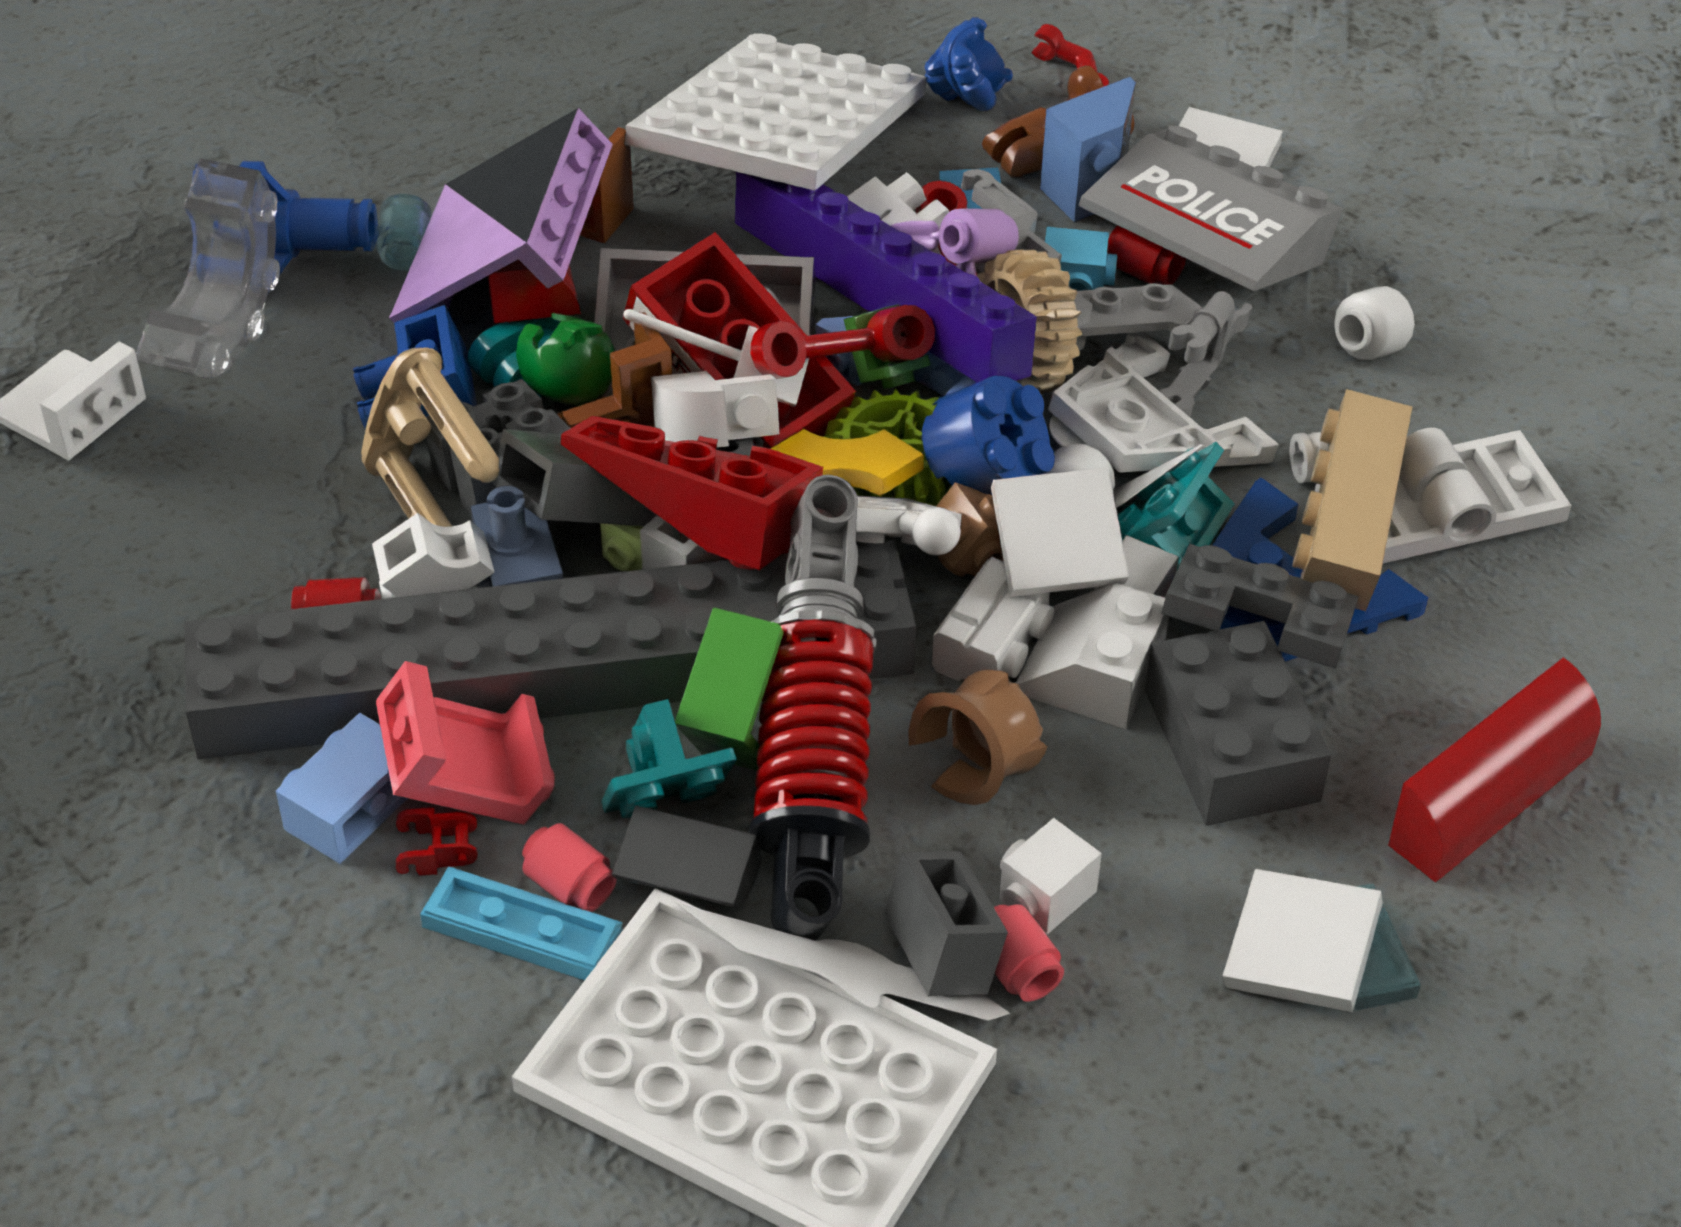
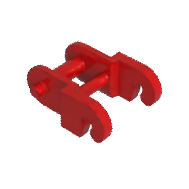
M429 807L406 809L399 812L396 816V827L400 832L409 831V822H414L419 834L431 833L432 845H429L427 850L405 851L396 857V870L398 873L407 874L409 872V864H414L419 876L438 875V868L465 866L477 860L478 851L476 847L469 844V834L477 828V819L474 815L467 812L435 814V808ZM441 836H455V843L441 844Z

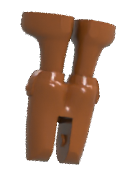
M1085 65L1072 72L1067 85L1068 100L1103 87L1099 75L1091 66ZM1041 107L1016 117L993 130L983 139V150L993 160L1001 163V168L1010 177L1017 178L1042 170L1046 108ZM1132 113V122H1131L1130 135L1132 134V132H1133V130H1134V124H1135V123H1134L1133 113Z

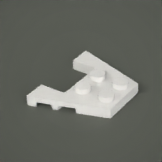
M1145 332L1128 333L1125 343L1117 349L1111 346L1106 350L1104 359L1096 366L1087 365L1053 392L1048 408L1052 414L1086 444L1099 450L1118 472L1151 471L1180 456L1190 448L1203 444L1197 450L1199 452L1214 442H1217L1224 449L1214 467L1268 464L1273 462L1279 446L1276 441L1247 417L1210 429H1204L1146 381L1144 377L1165 371L1170 353Z

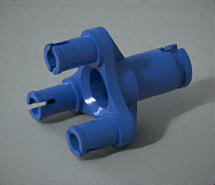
M242 161L240 166L195 165L196 170H193L192 178L195 197H221L218 213L227 214L226 217L219 218L220 227L224 230H229L230 228L249 229L250 240L249 252L246 256L201 255L198 265V276L200 285L203 288H246L248 293L268 294L272 285L290 260L296 258L300 250L355 251L357 247H363V251L372 252L375 248L378 234V218L376 205L372 203V199H363L361 203H354V199L300 198L296 190L284 189L269 174L263 161Z

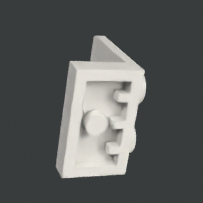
M118 341L92 362L69 350L61 351L0 399V423L66 460H71L146 399L135 349Z

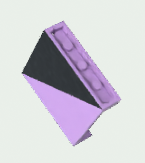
M577 108L445 184L389 319L394 323L442 305H446L448 309L455 293L518 259L547 288L563 281L613 144Z

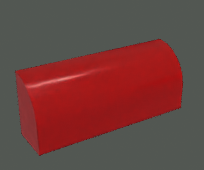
M1563 657L1406 780L1402 786L1388 846L1436 883L1593 754L1600 732L1601 712L1591 686L1580 671Z

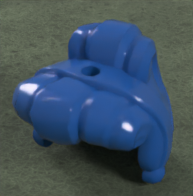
M972 17L970 20H965L960 25L954 27L947 34L940 47L925 63L924 67L926 71L925 81L933 93L938 94L947 101L954 100L959 96L976 110L989 111L996 105L997 97L995 93L1005 83L1012 80L1013 73L1009 68H1005L1003 59L995 47L984 39V30L987 27L984 20L979 17Z

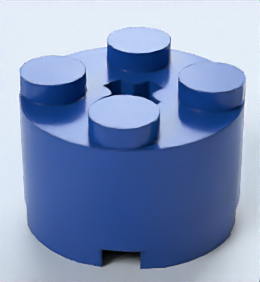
M992 376L937 399L933 403V405H936L933 414L925 417L922 427V441L927 462L937 479L945 476L952 486L956 482L984 494L992 495L991 485L993 480L1041 475L1051 471L1054 467L1055 455L1050 446L1048 429L1043 417L1044 400L1040 392L1032 385L1022 386L1011 378Z

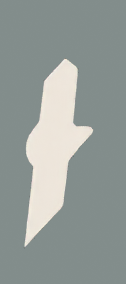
M676 903L738 951L817 973L869 1008L879 1007L880 995L891 994L987 1021L1010 1014L984 994L956 995L953 997L928 996L913 968L896 964L876 951L857 943L834 939L814 941Z

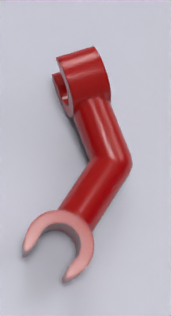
M1044 24L1034 34L1035 37L1047 42H1040L1031 52L1036 58L1049 61L1057 57L1076 65L1077 69L1085 65L1091 66L1099 75L1103 87L1109 85L1108 78L1098 73L1092 52L1065 40L1062 32L1057 27L1051 24Z

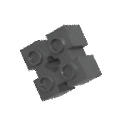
M522 379L513 383L500 384L492 391L483 394L484 403L473 407L468 403L461 402L497 456L503 429L562 434L570 429L552 409L548 411L543 409L542 399ZM429 415L426 418L431 425V430L426 437L433 473L452 494L459 491L462 506L472 516L471 505L487 503V496L497 487L493 485V481L484 483L471 477Z

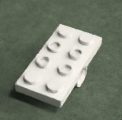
M1421 429L1412 433L1406 439L1383 564L1565 522L1568 519L1572 505L1521 430L1452 445L1441 429ZM1316 484L1315 492L1319 493L1320 484Z

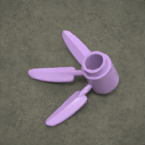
M954 209L944 217L940 230L934 221H907L891 225L898 231L909 234L914 241L930 251L935 250L940 243L941 250L948 260L957 263L956 267L964 272L975 276V263H986L987 261L994 260L997 254H1004L1009 250H1015L1019 239L1018 227L1015 221L999 209Z

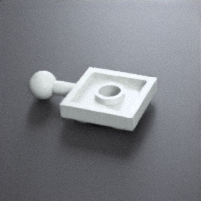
M857 496L856 541L884 543L885 536L901 537V542L917 545L923 552L930 555L946 554L959 541L962 516L960 513L907 498ZM815 508L823 516L833 518L827 511Z

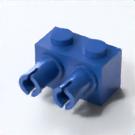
M446 305L394 322L398 354L353 368L356 385L364 399L357 402L365 430L375 399L374 396H376L384 376L395 358L411 348H432L438 351L442 359L441 374L460 402L468 403L473 407L477 405L472 371L468 363V350ZM421 404V411L423 412L425 417L429 416L428 412Z

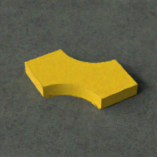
M803 429L771 448L824 467L823 475L838 476L846 480L852 487L865 489L879 496L924 470V454L885 429L866 437L854 439L827 438Z

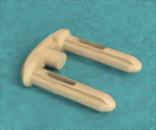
M411 348L395 358L380 384L366 425L361 451L362 462L370 474L383 478L408 519L419 513L434 525L452 527L409 460L414 444L423 441L431 430L429 421L420 409L421 404L472 478L484 483L494 481L499 475V458L441 374L442 359L438 351L432 348Z

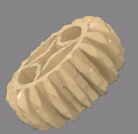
M1021 249L997 254L994 260L986 262L984 272L977 274V277L980 279V282L1001 295L1012 298L1016 304L1037 316L1032 374L1030 377L1016 382L1022 386L1032 385L1043 395V392H1051L1055 387L1064 384L1065 376L1073 373L1074 365L1072 358L1080 354L1076 341L1077 337L1082 335V332L1078 328L1077 317L1082 312L1076 310L1074 302L1077 290L1069 288V272L1061 271L1058 258H1049L1046 251L1037 252L1034 249Z

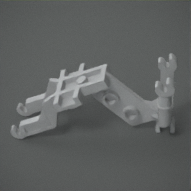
M971 169L963 173L961 189L965 191L973 189V202L983 209H999L1015 221L1019 232L1018 244L1015 250L1034 249L1037 252L1046 251L1049 258H1058L1059 262H1061L1062 255L1034 234L1038 216L1034 208L995 180L989 172ZM975 263V267L984 272L986 263ZM1151 283L1141 287H1098L1094 290L1077 291L1074 302L1076 310L1082 312L1077 317L1078 328L1081 330L1082 335L1077 337L1076 345L1079 350L1084 349L1086 337L1092 335L1170 330L1171 335L1168 348L1174 351L1186 348L1184 360L1188 363L1185 367L1181 366L1179 368V375L1171 385L1161 389L1159 392L1191 418L1195 396L1200 390L1209 385L1211 375L1223 360L1226 345L1235 333L1244 331L1247 327L1252 305L1245 302L1241 309L1235 310L1232 296L1226 291L1216 292L1208 303L1201 307L1171 284Z

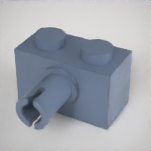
M501 486L495 488L487 496V503L471 505L473 523L484 531L494 568L493 574L476 584L477 588L563 579L547 520L540 519L524 507L525 498L523 492L516 487Z

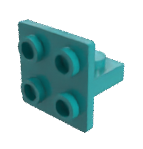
M1214 442L1199 452L1195 451L1137 493L1134 503L1117 515L1122 541L1127 535L1179 556L1177 570L1189 544L1199 547L1210 545L1235 505L1208 477L1224 449L1217 442Z
M669 700L646 704L643 706L635 726L632 727L633 738L626 740L627 755L633 773L611 779L601 800L604 813L620 810L622 818H631L635 806L656 810L658 808L656 800L679 794L681 802L687 803L712 796L717 793L715 785L725 781L727 774L737 761L734 748L685 759Z

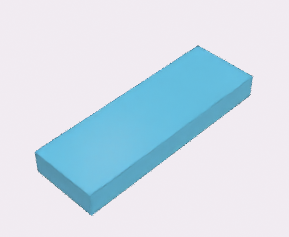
M449 866L420 913L423 928L581 980H585L623 931V922L568 904L566 905L565 903Z

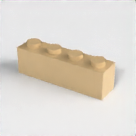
M1346 389L1339 411L1329 408L1323 423L1320 441L1329 443L1328 451L1319 450L1311 477V482L1320 484L1319 493L1315 491L1310 492L1302 518V524L1311 526L1310 535L1301 534L1292 567L1302 569V580L1312 583L1316 581H1329L1341 586L1347 593L1359 596L1355 609L1366 611L1381 575L1412 406Z

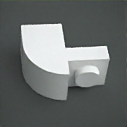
M707 371L651 377L655 427L665 432V440L673 442L681 440L697 441L699 436L718 439L717 447L729 446L728 440L780 434L776 378L771 374L715 380Z

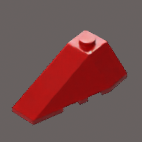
M591 416L561 434L560 444L704 550L728 559L733 566L741 569L761 570L788 550L790 545L791 517L808 484L814 478L823 475L824 467L773 449L752 446L750 456L717 450L718 439L699 436L697 441L681 440L673 442L665 440V432L660 428Z

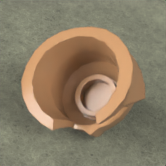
M987 669L974 672L967 676L954 693H929L915 707L908 730L909 746L928 743L947 736L948 717L952 711L953 747L985 769H976L959 759L945 770L931 787L945 797L959 803L971 805L987 803L998 792L1005 777L1028 772L1038 765L1048 747L1040 741L1043 728L1039 724V718L1026 694L1021 691L1019 684L1009 682L1008 673L998 670Z

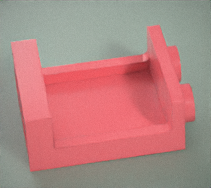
M405 661L377 698L376 705L393 795L523 825L541 803L550 797L554 788L555 775L550 765L544 740V728L540 722L533 696L521 694L511 708L502 714L433 697L427 666Z

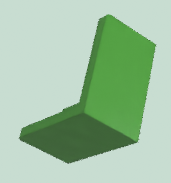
M713 607L675 719L676 726L702 755L734 748L737 759L734 765L755 771L759 769L756 761L760 746L752 736L751 731L784 634L782 627L778 623Z

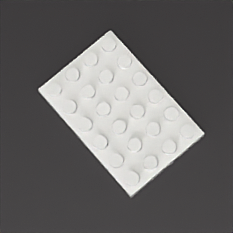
M752 34L626 125L625 145L806 189L817 190L925 95L926 76L911 73L909 67L901 64L875 65L866 63V59L857 54H841L836 56L822 53L821 48L816 45L803 43L792 46L778 43L777 39L772 35Z
M655 888L512 1075L513 1091L779 1227H894L995 1066L997 1049L884 995H880L879 1007L869 1008L817 973L740 952L676 903L694 908L697 907Z

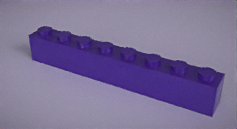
M736 172L735 224L784 256L814 257L815 276L869 312L900 304V306L915 305L925 310L932 318L935 327V340L929 352L976 383L992 376H1005L1015 381L1031 376L1037 316L1016 304L1012 298L1001 295L980 282L977 276L959 269L948 262L943 255L930 251L914 241L909 234L898 231L880 220L878 215L864 210L851 202L846 195L837 193L824 184L817 190H811Z

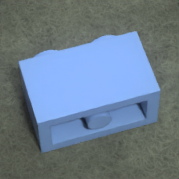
M361 713L356 715L344 728L333 732L327 738L323 747L301 768L291 771L276 790L284 830L339 864L408 799L393 795L380 724Z

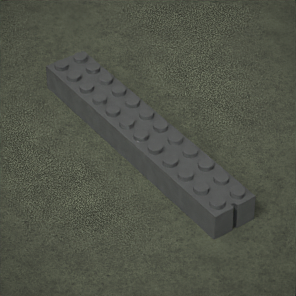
M895 541L857 545L858 565L854 587L863 597L862 614L858 619L863 620L874 629V638L876 639L873 667L868 676L870 679L914 674L916 623L907 587L904 588V575ZM788 553L781 554L761 570L741 569L733 566L729 560L184 621L186 715L197 759L322 745L333 732L344 728L359 713L380 724L376 700L405 661L427 666L433 697L501 714L506 713L521 694L535 698L539 719L640 707L666 699L669 700V703L681 702L713 607L767 621H772L779 617L777 596L779 590L786 585L785 575Z

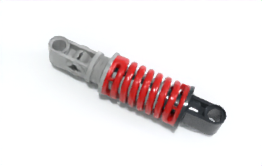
M821 475L814 478L808 484L791 517L790 548L785 575L786 585L779 590L777 596V610L780 615L771 621L778 623L782 627L784 634L759 711L761 726L758 732V744L760 747L756 761L759 769L757 770L755 780L757 791L754 799V816L749 827V833L757 837L759 849L774 855L771 922L774 930L814 941L823 934L841 909L843 901V858L862 852L870 842V828L867 824V817L861 809L868 800V792L864 787L869 777V769L865 763L870 754V747L866 741L869 738L871 728L867 719L871 713V703L868 697L872 690V682L868 675L873 667L876 639L874 638V629L863 620L858 619L862 614L863 597L854 587L858 565V548L856 545L857 494L846 480L834 475ZM815 508L827 511L833 518L823 516ZM794 898L809 900L816 907L818 916H808L802 913L797 908Z

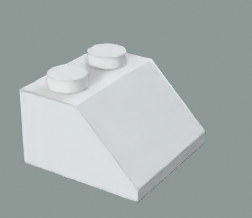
M1112 583L1055 605L1052 623L1042 639H1038L1016 683L1019 684L1021 691L1028 698L1127 729L1145 690L1151 643L1166 640L1169 616L1161 614L1165 598L1122 584Z

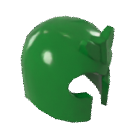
M551 313L552 319L561 322L550 338L538 348L544 331L541 326L527 323L518 337L516 357L523 379L535 393L554 402L577 407L596 401L607 392L612 383L610 353L615 352L616 349L607 333L603 331L602 325L577 317Z

